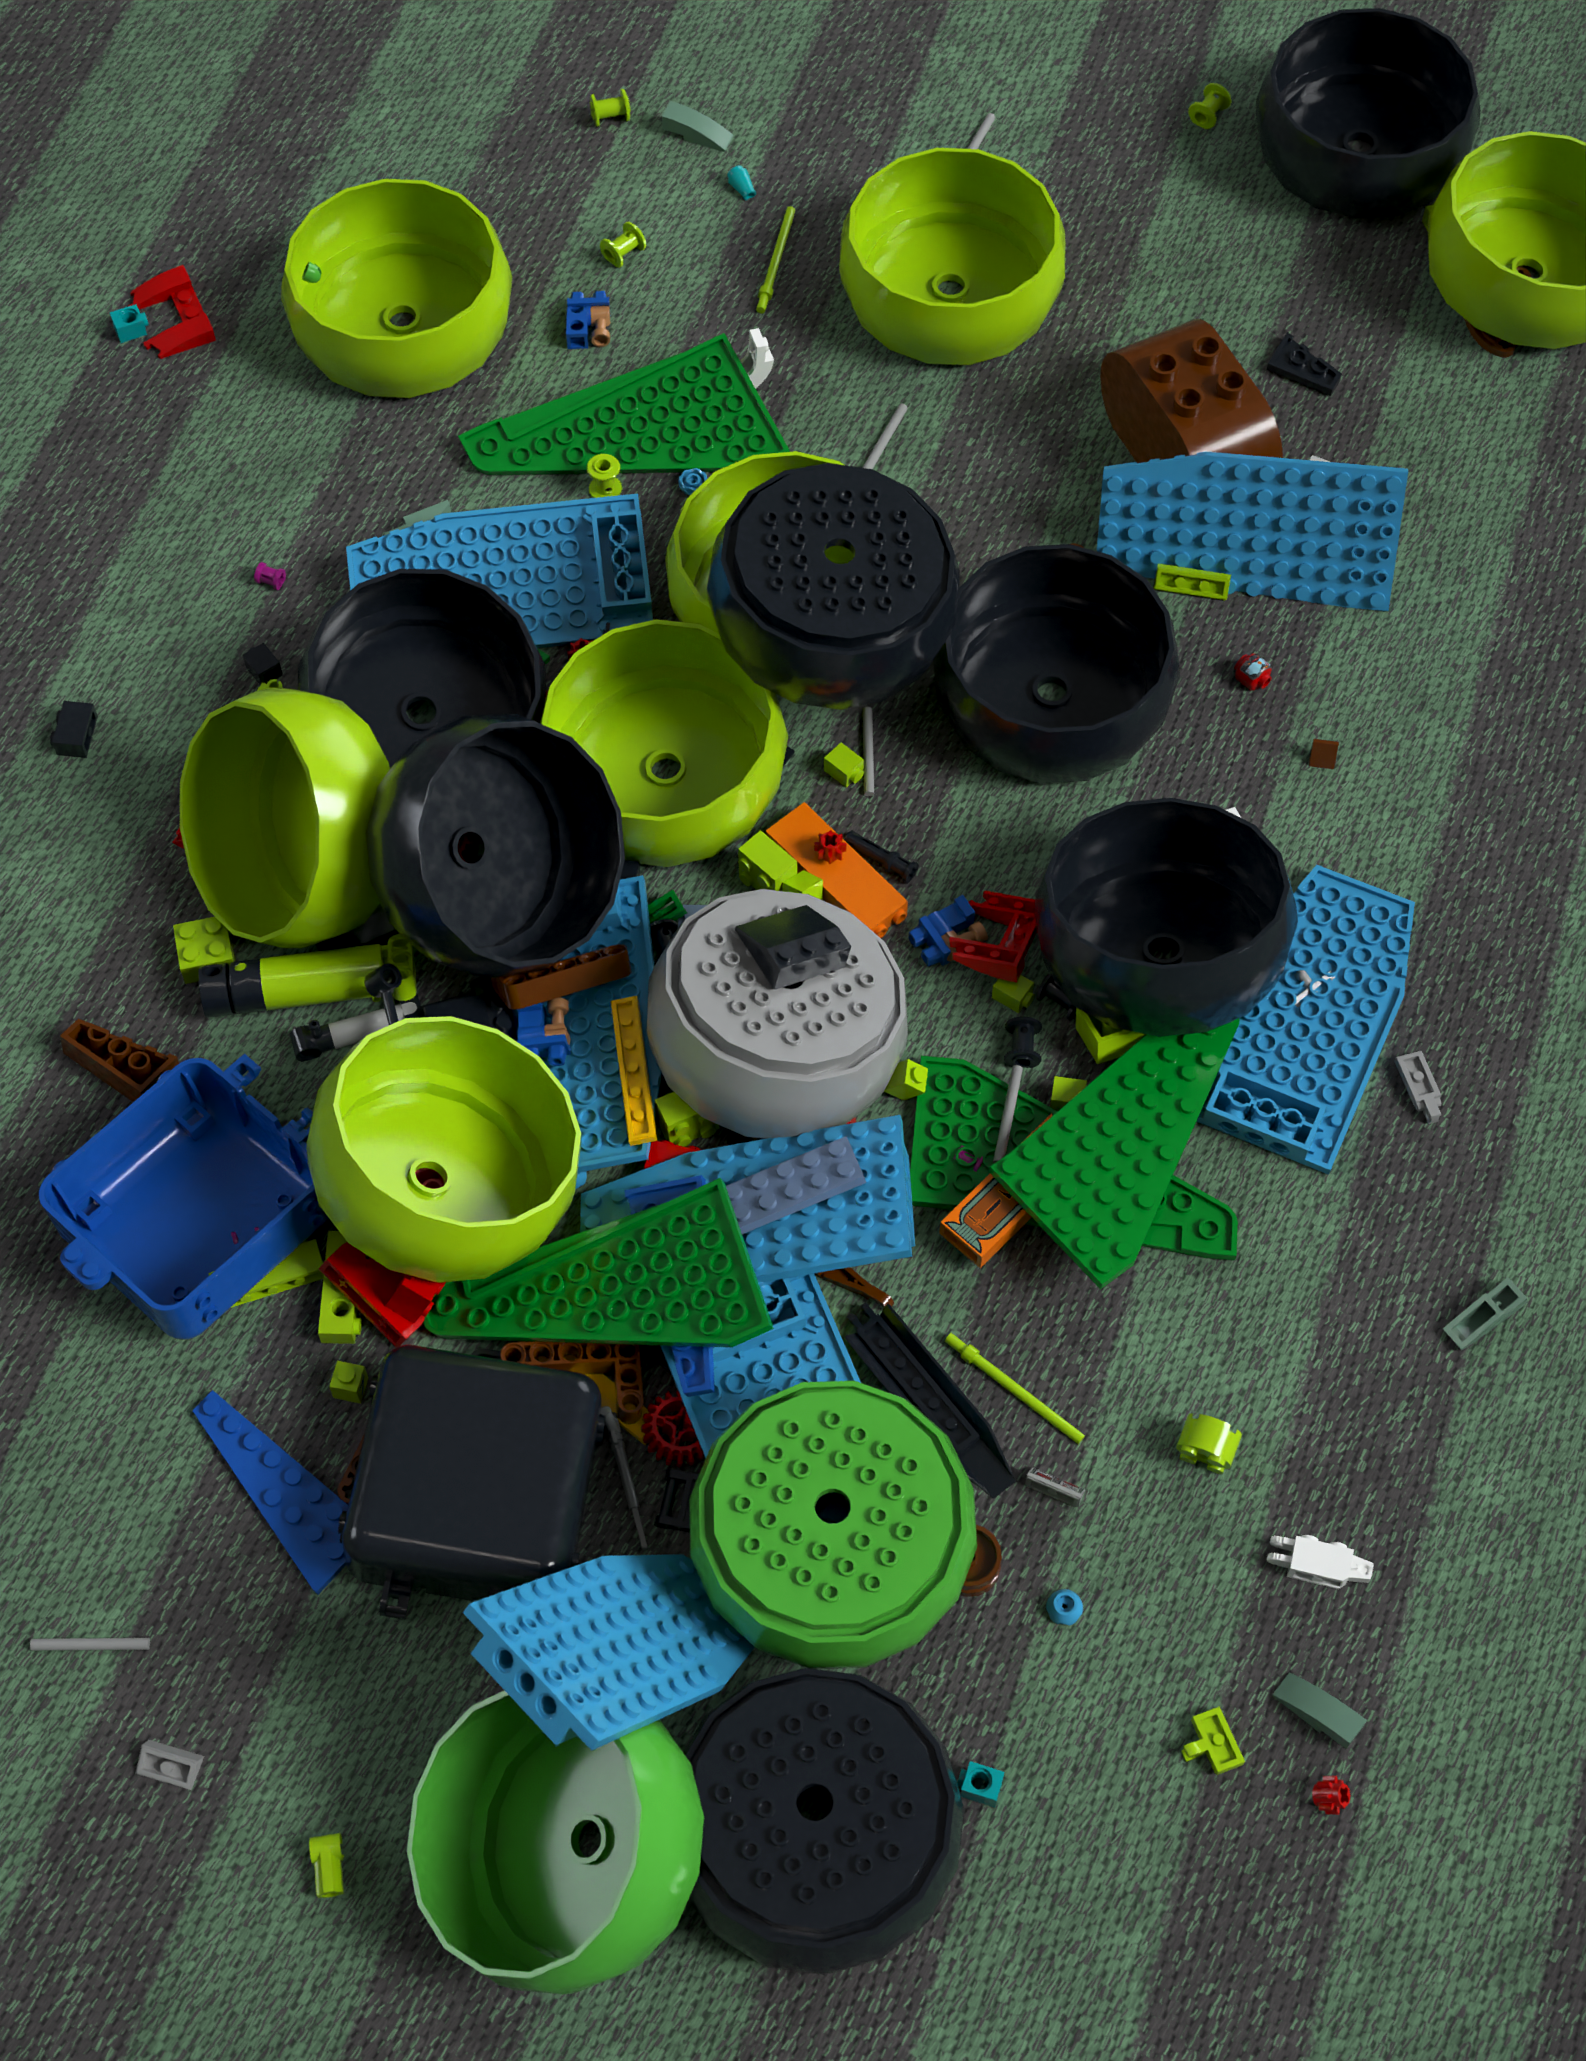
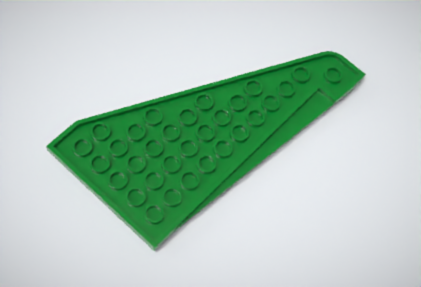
M725 333L680 354L503 419L501 417L479 425L458 436L473 467L486 475L588 474L587 463L598 454L614 456L620 462L619 473H672L698 468L703 472H715L752 455L790 452Z
M1239 1018L1203 1033L1162 1037L1146 1034L1012 1152L990 1166L989 1173L1100 1290L1134 1265L1237 1031Z
M921 1056L920 1065L928 1068L925 1093L917 1096L910 1168L912 1206L952 1211L990 1174V1166L994 1164L993 1160L1009 1084L964 1059ZM1019 1090L1006 1155L1019 1146L1050 1114L1054 1115L1058 1111ZM962 1150L974 1156L972 1157L965 1153V1155L974 1159L971 1163L958 1158ZM983 1156V1163L981 1164L977 1172H975L973 1170V1167L977 1161V1157L980 1158ZM1173 1175L1142 1246L1205 1258L1235 1261L1237 1256V1217L1233 1210L1225 1203ZM1033 1218L1025 1224L1041 1227Z
M721 1178L666 1203L541 1246L525 1258L485 1279L446 1282L438 1296L434 1295L432 1299L434 1304L423 1321L425 1327L431 1333L444 1339L731 1348L774 1329L727 1188Z

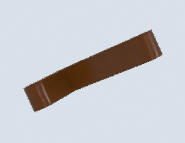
M616 944L555 962L539 972L491 978V983L494 991L509 1009H522L627 977L632 971L627 946Z
M534 1341L508 1343L501 1350L500 1360L507 1361V1359L515 1357L520 1360L518 1363L582 1374L614 1373L618 1419L625 1424H634L642 1416L643 1388L639 1345ZM628 1352L633 1356L629 1358H624L620 1354ZM598 1353L602 1354L604 1358L595 1359L592 1355ZM573 1355L576 1359L566 1360L564 1356ZM538 1356H544L548 1360L540 1362L537 1361L535 1358ZM631 1378L635 1382L627 1384L622 1379ZM633 1404L637 1408L628 1410L624 1408V1405Z

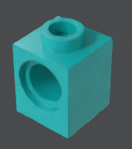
M136 304L110 312L111 320L120 343L147 335L145 328L149 326L147 317L144 312H139Z
M970 1761L967 1770L961 1769L957 1782L958 1787L962 1788L961 1797L995 1808L1005 1772ZM975 1778H982L987 1782L988 1786L985 1789L978 1790L972 1786L971 1781Z

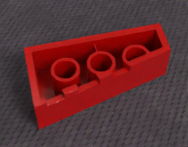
M404 1274L386 1307L415 1323L421 1315L427 1316L434 1304L432 1302L434 1295L438 1296L446 1282L438 1283Z

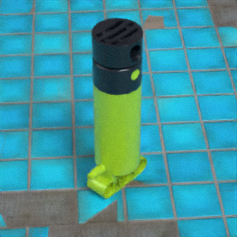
M401 934L390 937L388 945L383 946L372 944L231 962L229 966L228 963L199 966V989L203 1011L206 1018L233 1015L234 1010L237 1014L371 997L374 1002H379L381 997L377 998L370 995L366 990L364 980L369 973L386 963L396 966L402 975V982L394 989L393 997L399 1001H407L416 995L413 946Z

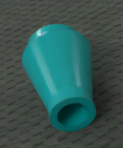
M740 165L733 167L727 174L728 183L743 196L744 200L755 197L756 191L753 188L747 169Z

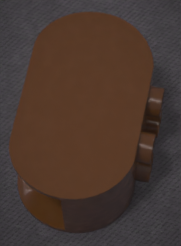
M1202 319L1190 320L1110 352L1104 357L1100 372L1104 406L1114 431L1137 463L1149 462V460L1159 458L1160 460L1171 459L1179 455H1197L1199 452L1283 458L1280 433L1268 402L1220 335L1208 322Z

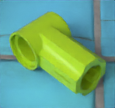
M341 1833L309 1838L310 1857L315 1869V1885L318 1898H329L344 1894L341 1863L344 1860V1854H341L340 1844H343Z

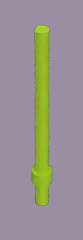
M792 206L786 209L765 282L760 287L758 293L759 301L756 311L761 314L765 313L768 300H771L774 292L772 287L796 211Z
M952 1333L947 1336L945 1342L959 1352L964 1361L968 1364L973 1363L1075 1443L1079 1444L1084 1439V1434L979 1354L980 1351L973 1345L965 1344Z

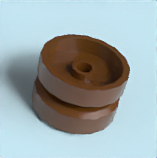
M976 1525L977 1549L973 1557L974 1561L970 1565L960 1593L964 1597L980 1596L989 1591L997 1582L1001 1570L1002 1556L1000 1544L994 1534L979 1525Z

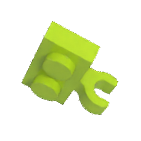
M1220 1706L1192 1717L1191 1722L1200 1740L1185 1745L1184 1749L1181 1750L1186 1762L1206 1753L1216 1775L1242 1766L1245 1763Z

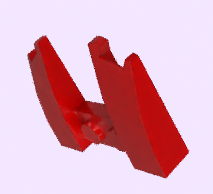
M184 264L149 279L131 291V296H134L133 304L128 306L136 304L140 310L172 299L182 320V323L166 329L143 343L147 350L151 347L160 351L158 354L160 359L216 341L214 330L201 307Z
M984 891L983 897L986 901L981 904L972 900L969 901L975 914L1007 925L1008 928L999 945L950 937V947L956 948L957 951L952 953L953 960L983 974L1017 983L1025 967V956L1036 933H1038L1034 914L1036 899Z

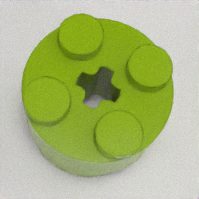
M1192 1413L1188 1414L1176 1449L1181 1453L1179 1457L1181 1460L1191 1464H1196L1198 1460L1208 1464L1207 1469L1209 1471L1223 1474L1224 1469H1229L1232 1465L1242 1433L1237 1430L1236 1434L1229 1431L1230 1424L1211 1416L1200 1414L1198 1419H1193Z

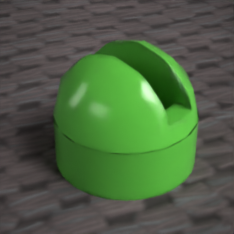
M308 262L304 269L302 280L308 283H317L321 279L322 272L320 267Z

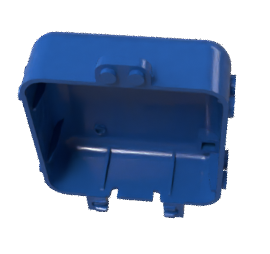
M243 1054L224 1072L214 1063L203 1058L185 1060L172 1070L165 1071L158 1078L157 1083L68 1159L58 1162L52 1169V1172L44 1179L39 1189L41 1205L58 1233L69 1243L60 1255L64 1268L89 1290L100 1289L110 1281L162 1331L176 1339L186 1340L202 1334L329 1220V1217L318 1203L307 1160L306 1145L310 1127L307 1130L304 1127L309 1123L311 1124L313 1112L307 1107L301 1111L302 1116L299 1121L295 1122L292 1119L287 1125L282 1127L277 1117L250 1094L247 1096L242 1086H247L257 1078L261 1071V1067L246 1054ZM231 1232H236L238 1237L237 1244H234Z

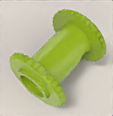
M1217 83L1206 85L1203 92L1205 99L1202 103L1195 102L1189 107L1188 114L1191 121L1205 129L1214 127L1217 120L1215 113L1219 109L1226 110L1231 104L1230 93L1225 87Z
M620 89L621 96L596 101L594 94L590 95L591 116L597 127L600 126L599 119L625 115L626 121L630 120V104L624 89Z
M631 222L623 224V234L612 242L609 239H603L600 242V250L604 258L617 268L623 266V256L637 247L640 251H643L646 248V240L643 233Z
M598 454L588 461L587 473L593 478L592 482H590L591 484H589V494L591 497L618 496L622 493V485L616 478L620 472V462L614 456Z

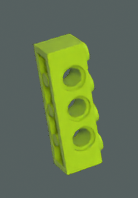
M328 1231L325 1260L342 1244L347 1242L339 1231ZM324 1275L318 1328L321 1343L355 1344L356 1335L361 1334L362 1328L361 1318H357L358 1309ZM341 1310L348 1311L344 1316H336L337 1312Z

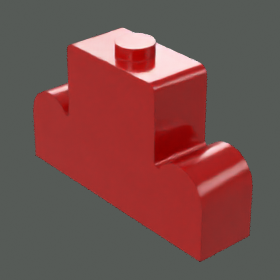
M348 1242L342 1244L325 1260L319 1270L395 1347L401 1346L421 1326L425 1319L421 1315L413 1323L386 1307L404 1274L389 1270L371 1257L366 1259L365 1253Z

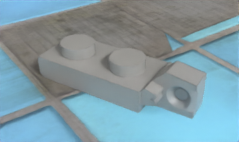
M1422 1051L1396 1057L1394 1062L1414 1107L1416 1106L1418 1112L1423 1111L1428 1124L1439 1122L1441 1112L1438 1106H1441V1093Z

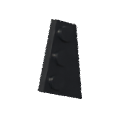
M1289 332L1286 333L1267 365L1268 371L1329 396L1333 394L1342 376V373L1325 360L1312 355L1307 346L1304 344L1299 345L1295 342Z

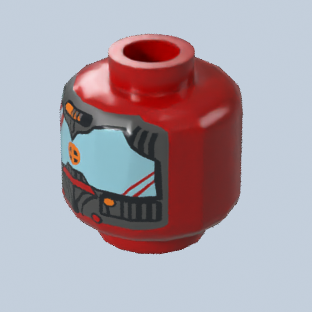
M1245 654L1234 666L1235 678L1250 691L1257 690L1258 688L1264 689L1272 679L1270 676L1272 671L1271 665L1258 654Z

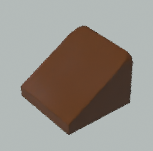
M1313 739L1309 766L1334 769L1339 742Z

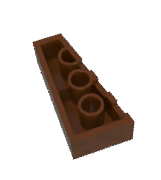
M79 1018L60 1035L63 1054L132 1102L136 1101L157 1083L161 1074L172 1070L179 1064L177 1056L172 1054L165 1055L157 1052L156 1048L149 1045L144 1047L134 1043L128 1037H118L110 1034V1030Z

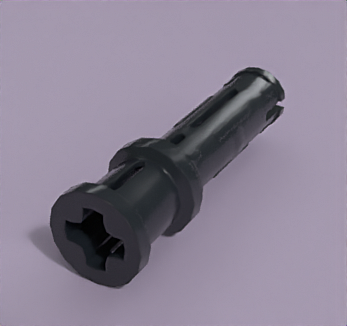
M853 830L849 831L844 840L854 850L882 865L885 872H892L903 878V882L908 884L917 873L919 864L915 861L911 863L902 858L899 852H890Z

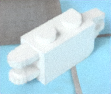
M1310 1535L1296 1536L1295 1539L1281 1536L1271 1537V1546L1291 1551V1556L1278 1553H1269L1267 1555L1268 1563L1288 1568L1287 1577L1335 1589L1345 1586L1347 1581L1369 1583L1371 1579L1373 1563L1354 1556V1549L1347 1548L1343 1543L1331 1542L1329 1544L1318 1541L1316 1537Z

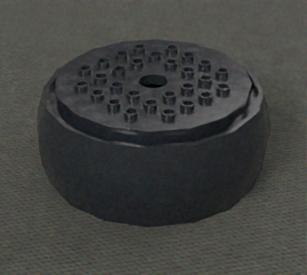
M1382 8L1342 9L1305 22L1282 42L1271 59L1256 99V119L1263 158L1281 185L1317 209L1351 218L1395 217L1432 202L1441 192L1452 170L1470 153L1480 125L1481 109L1473 65L1455 41L1447 34L1418 17ZM1361 139L1370 143L1372 149L1366 152H1359L1350 148L1348 143L1352 140Z
M824 463L782 471L748 491L716 537L712 551L707 594L708 602L726 652L754 683L796 704L841 710L885 701L918 680L925 673L950 636L955 625L960 570L942 519L912 488L873 469ZM832 546H843L852 552L854 558L848 563L837 564L830 561L824 552Z
M1071 544L1025 546L984 563L959 587L955 625L950 636L933 660L938 703L964 747L999 772L1041 784L1088 781L1125 765L1163 725L1180 677L1174 625L1169 611L1148 580L1112 555ZM1046 683H1056L1064 688L1066 695L1060 700L1049 701L1040 696L1038 689Z
M398 569L357 584L318 620L298 666V690L343 701L369 725L391 769L402 752L413 742L462 716L517 714L540 723L546 698L545 663L522 617L487 585L446 569ZM416 701L428 702L436 711L435 718L429 723L417 724L409 719L406 713L408 706Z
M517 714L462 716L413 742L402 752L378 785L366 829L370 882L389 923L422 955L430 960L485 979L542 971L588 942L614 905L625 861L621 811L603 769L572 737ZM466 832L475 837L478 843L477 856L471 863L465 862L458 853L459 839Z
M1176 798L1124 802L1082 820L1056 844L1038 889L1034 906L1044 964L1050 977L1074 1007L1112 1028L1158 1037L1208 1032L1247 1015L1275 987L1282 975L1298 923L1297 905L1282 854L1258 827L1216 805ZM1167 945L1176 949L1178 954L1170 959H1158L1152 956L1149 951L1153 947Z
M802 1668L748 1683L704 1716L683 1751L692 1766L704 1815L699 1876L688 1900L717 1938L766 1967L827 1975L881 1960L931 1919L959 1866L964 1806L947 1748L910 1702L862 1675ZM812 1787L822 1788L827 1791L833 1801V1809L830 1814L818 1821L804 1818L799 1813L796 1805L799 1795L804 1790Z

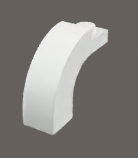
M759 328L750 330L748 351L740 360L755 389L767 378L774 363L767 339L762 337Z

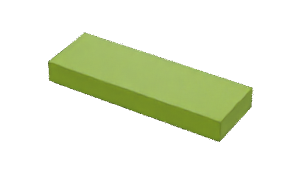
M1158 563L1154 589L1227 600L1231 574Z

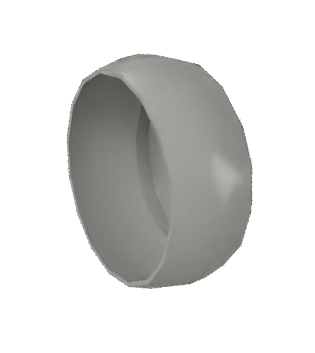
M767 889L720 897L684 920L673 934L654 966L648 981L647 1036L651 1051L668 1087L702 1118L746 1137L765 1139L797 1137L802 1133H808L817 1129L845 1125L869 1108L882 1095L906 1049L908 1026L905 981L886 943L851 912L809 894ZM808 905L837 925L852 946L845 968L801 981L802 985L798 988L786 989L782 987L774 990L735 931V928L738 925Z

